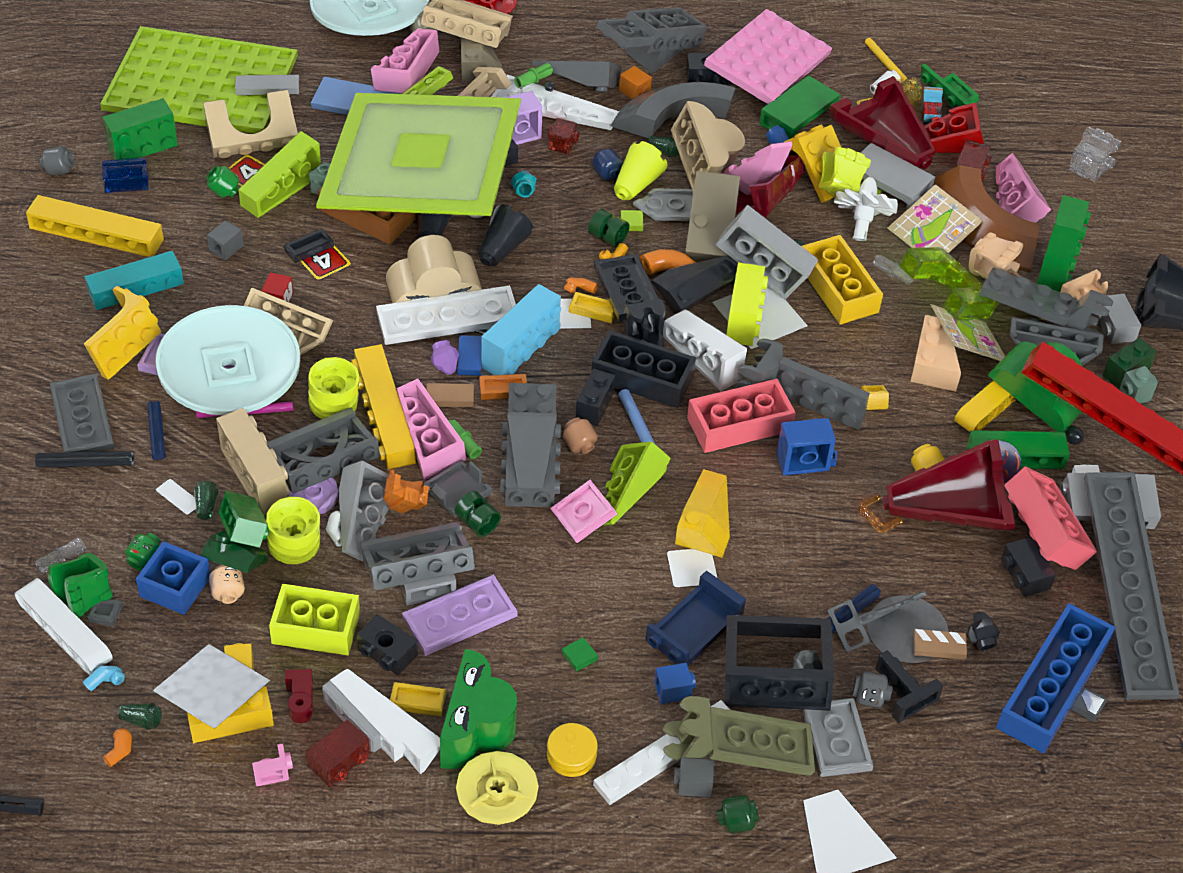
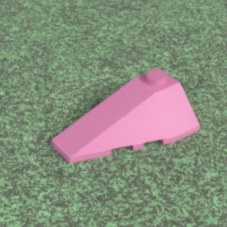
M792 142L771 144L756 152L755 156L741 160L742 165L738 167L737 165H731L721 174L740 176L739 190L746 195H752L750 186L768 183L781 172L791 150Z

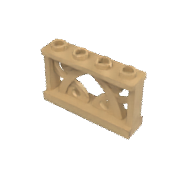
M432 0L424 7L421 24L497 48L501 40L509 34L513 16L463 0Z

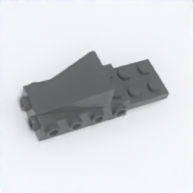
M681 7L630 10L626 18L598 20L596 28L602 31L605 37L617 42V46L626 49L625 53L652 73H655L682 50L699 48L703 42L707 26Z
M509 383L508 422H503V436L507 437V441L502 440V455H507V458L502 459L501 474H506V478H501V493H505V506L553 507L555 494H560V480H555V475H560V461H555L556 456L560 457V442H556V438H560L561 424H556V384Z

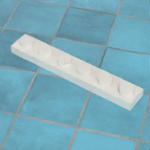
M721 700L711 706L730 710ZM666 734L596 778L593 786L606 802L611 805L677 763L678 761L671 759L664 753L663 748L671 743L680 744V740Z

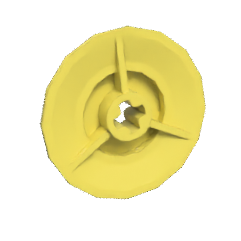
M494 751L480 754L467 762L459 773L456 792L459 803L468 815L484 823L499 825L514 822L527 814L536 802L539 785L534 770L525 760L512 753ZM493 788H497L499 791L502 790V792L498 793L496 790H493Z

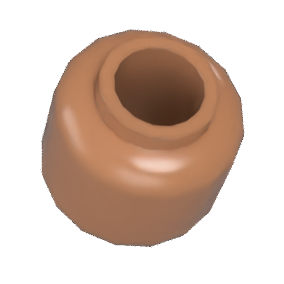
M579 417L567 422L562 433L564 441L573 453L582 452V454H587L595 448L594 444L598 438L590 422Z

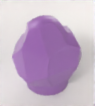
M447 340L433 344L431 362L444 374H453L456 371L459 357L458 351Z

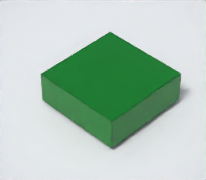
M584 637L562 648V655L576 672L598 660L597 653Z

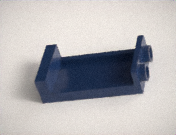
M706 570L700 576L699 585L656 625L650 623L647 626L645 640L652 648L658 649L665 654L672 663H687V666H689L726 631L727 615H742L744 613L746 598Z

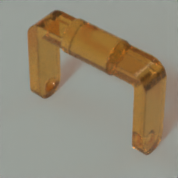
M876 493L860 502L859 511L871 526H874L878 532L884 533L900 525L903 519L897 517L886 524H882L877 516L866 507L881 498V495Z

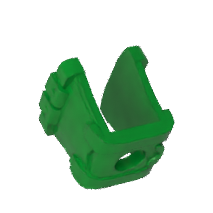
M85 553L77 559L62 563L55 562L48 566L49 574L47 576L50 590L64 604L68 603V608L78 618L83 617L86 611L99 602L107 601L113 597L108 581L107 565L92 553Z

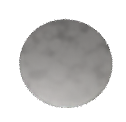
M900 595L886 598L875 605L871 611L900 602L912 596ZM922 599L915 600L867 624L868 634L873 644L882 653L888 650L893 657L907 663L925 662L934 658L914 655V629L949 632L946 620L939 610Z

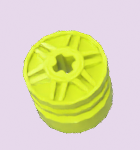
M337 357L324 358L316 362L311 367L308 376V402L310 410L321 419L348 408L356 411L359 396V374L357 368L351 362Z
M287 497L278 500L267 512L266 522L269 528L267 546L270 554L278 561L286 564L307 562L316 555L320 547V514L318 509L309 500L301 497Z

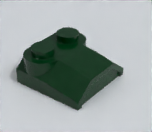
M226 530L211 535L204 545L201 554L202 557L207 558L209 561L246 573L264 563H268L269 559L267 552L262 548L230 541Z

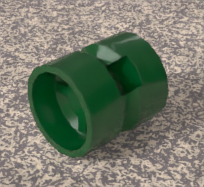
M601 208L593 215L589 223L588 232L598 239H603L604 242L611 246L617 247L625 240L630 225L629 222L619 217H614L612 213Z
M471 491L465 494L455 507L456 516L465 524H468V527L478 537H485L492 533L501 520L500 512L491 504H488L487 500L478 491Z

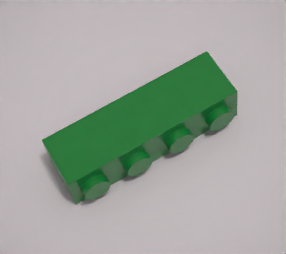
M970 431L966 445L967 450L988 440L998 439L1007 441L1017 449L1021 456L1020 469H1023L1025 466L1030 469H1065L1070 455L1065 432Z

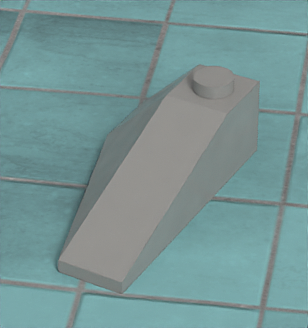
M364 461L343 467L339 486L342 552L360 561H363L360 542L376 539L375 534L378 528L384 524L386 520L385 515L389 509L384 500L385 486L389 474Z

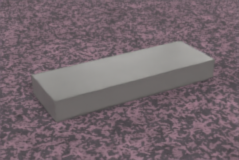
M299 75L236 76V95H267V93L288 90L289 94H299Z
M331 681L323 685V699L330 709L371 752L374 753L380 749L381 739L379 731Z

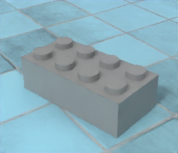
M748 205L726 227L715 244L739 263L765 266L764 276H768L767 285L785 299L810 275L818 261L816 257Z

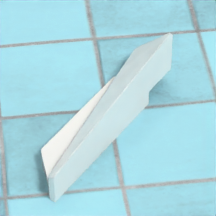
M349 669L342 671L330 680L379 731L381 748L394 762L403 757L404 754L420 774L426 770L440 750V738Z

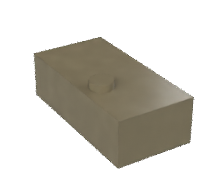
M696 171L686 245V255L696 263L728 255L715 244L726 227L735 219L740 176Z

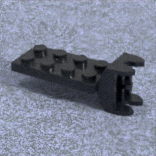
M637 254L594 261L595 272L618 322L623 321L624 334L664 347L663 322L665 305L662 299H658Z

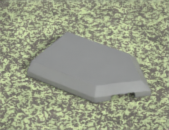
M654 188L648 192L647 196L633 202V205L656 221H690L693 191L692 189Z

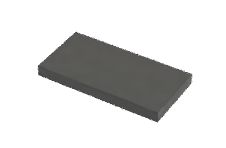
M97 373L49 383L64 452H99L113 449L114 443Z

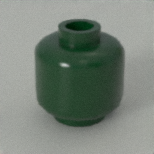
M744 794L725 798L722 801V809L717 810L720 826H726L727 831L731 834L752 830L755 827V822L759 821L755 799L750 800Z

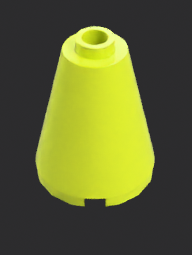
M643 141L640 144L634 142L630 146L614 186L615 194L619 199L631 200L665 172L667 160H662L660 157L662 153L656 147Z

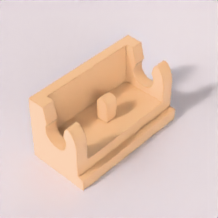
M1096 269L1063 284L1060 293H1068L1078 300L1090 290L1106 295L1108 282H1103L1102 286L1099 284L1101 273Z

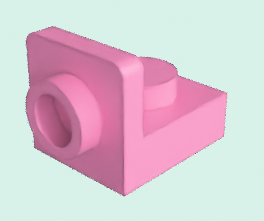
M283 743L277 744L279 758H265L259 762L252 763L256 787L289 780L288 769L293 768L290 752H284Z

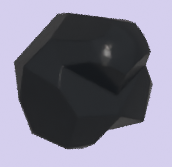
M976 612L973 615L974 623L968 626V639L977 646L978 651L996 647L998 645L996 638L1000 634L998 627L986 613Z

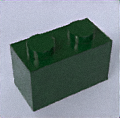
M1138 338L1108 358L1102 376L1120 389L1126 372L1143 366L1150 370L1157 351L1141 338Z

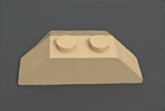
M251 288L244 306L270 313L284 322L297 339L300 355L323 343L333 322L329 318L254 288Z

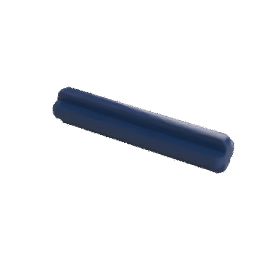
M157 400L154 402L150 401L147 404L152 458L156 461L159 459L163 460L166 455L161 406Z
M875 584L869 585L851 599L857 613L880 597L881 590ZM844 605L834 612L839 623H844L853 618L852 611L848 605ZM831 619V630L834 633L836 628Z

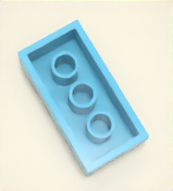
M540 284L530 291L482 336L481 368L492 375L514 374L524 361L530 359L532 353L538 348L543 347L546 340L559 331L561 326V296Z

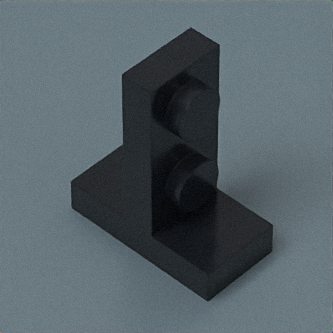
M888 650L879 654L876 670L879 674L886 675L888 684L892 686V689L901 698L896 701L892 717L897 723L904 721L939 700L943 684L937 678L920 687L917 680L910 676L902 667L898 658L893 657Z

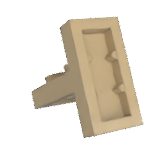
M477 67L473 71L476 78L458 96L489 97L496 89H508L512 84L502 68Z

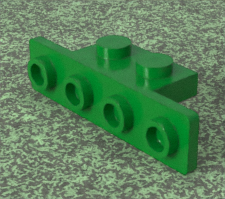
M925 63L921 65L920 77L923 83L928 84L930 87L943 88L942 98L947 101L950 107L955 108L979 101V95L954 73L942 79Z

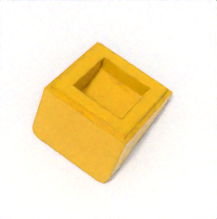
M883 385L861 387L862 390L870 393L866 410L888 409L889 392Z

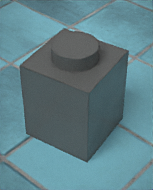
M227 221L222 222L207 234L209 251L225 261L244 246L242 230Z
M681 757L680 768L674 769L673 784H678V795L711 798L714 760Z

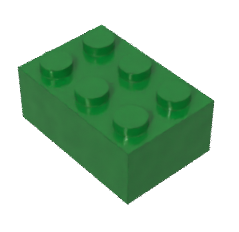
M164 98L102 117L108 150L117 165L178 146L173 112Z

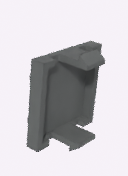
M462 459L423 484V486L429 487L428 493L454 518L457 517L455 514L456 504L468 492L478 491L484 498L493 493V488L487 483L484 484L482 482V473L484 471L472 461L469 462L468 469L467 464Z

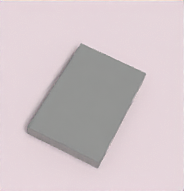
M854 698L832 700L831 711L802 710L805 723L811 724L813 754L820 777L872 771L873 762Z

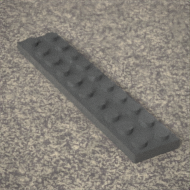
M1135 472L1086 473L1084 481L1111 625L1116 627L1113 638L1125 700L1177 699L1179 690Z

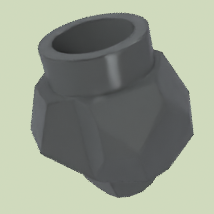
M815 650L800 651L793 659V669L823 670Z

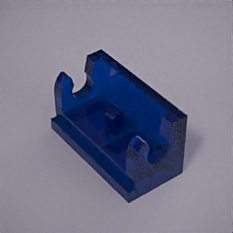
M146 158L102 161V179L104 180L105 193L149 190V172Z

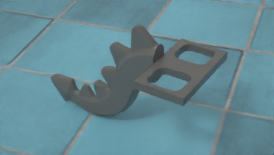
M921 591L900 602L859 615L852 600L828 609V612L846 652H849L871 642L864 626L915 600L921 599L927 593L926 591ZM848 605L852 611L853 618L844 623H839L834 611L837 608ZM858 628L863 635L864 641L861 644L850 647L845 634Z

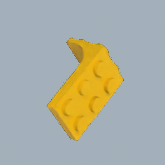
M821 124L810 129L808 132L804 131L784 141L792 142L791 150L801 157L820 202L823 203L835 198L836 196L827 193V190L819 188L823 170V153H834L835 148L841 147L832 125L823 127Z
M118 286L113 288V292L122 310L84 343L102 377L107 380L161 333L157 324L158 319L151 313L148 307L150 304L147 299L142 295L133 294L127 288L122 289Z

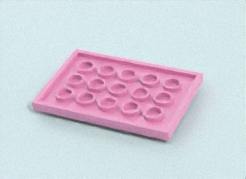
M766 9L706 58L704 66L769 104L796 85L830 55L832 47L796 27L790 21L779 17L773 11Z

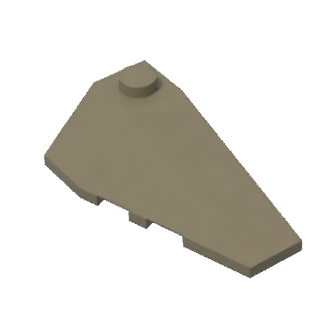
M461 37L462 81H473L476 78L473 71L477 67L502 68V64L492 46Z

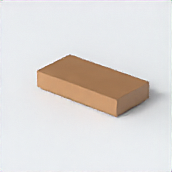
M427 383L426 390L438 407L474 406V384Z

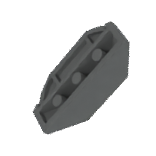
M1013 317L1011 319L1010 337L1016 345L1020 342H1031L1039 345L1041 342L1046 344L1050 342L1060 343L1076 354L1082 366L1102 353L1103 334Z

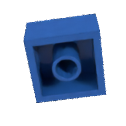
M829 418L789 421L781 424L776 454L783 476L830 470L836 439Z
M163 541L136 578L139 596L185 615L209 581V562L207 558Z

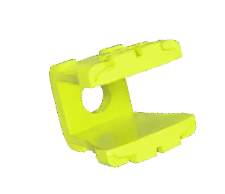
M837 147L834 153L824 152L822 155L823 170L819 188L827 190V193L836 196V191L845 192V189L858 193L861 180L867 168L870 167L871 160L866 158L864 154L849 148Z

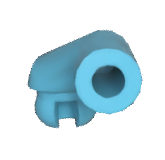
M100 666L83 681V684L92 692L102 681L112 682L114 685L121 684L125 679V675L122 673V669L117 666Z

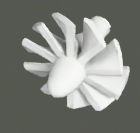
M868 177L863 181L859 193L849 189H845V192L836 191L834 203L840 204L839 208L854 209L856 225L852 239L856 241H867L868 226L873 221L875 215L882 213L886 216H891L893 213H897V200L887 198L884 194L877 195V185L873 177Z

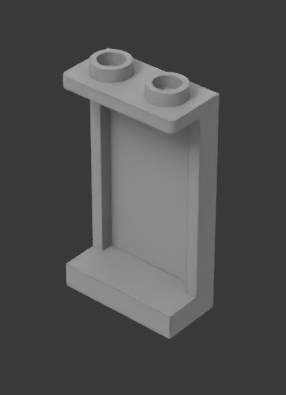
M870 143L861 152L866 158L871 160L870 167L867 168L862 179L865 180L868 177H873L878 188L906 202V210L933 187L935 176L873 143Z
M1067 473L1064 481L1060 483L1059 489L1078 520L1092 521L1084 481L1086 473ZM1135 474L1146 529H1155L1161 519L1155 476Z

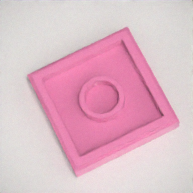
M591 480L551 507L555 516L576 543L617 515L614 508Z

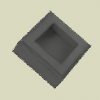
M109 599L99 602L91 608L88 614V621L114 627L123 607L122 601Z

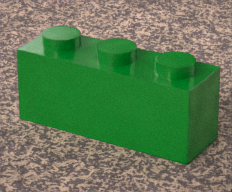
M226 490L218 514L230 541L260 548L262 540H265L268 536L269 528L255 497Z

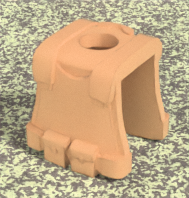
M988 233L971 250L969 271L973 275L981 276L987 279L992 268L1006 271L1011 268L1018 272L1020 264L1013 262V260L1022 251L1023 243L1007 241L996 237L994 233Z

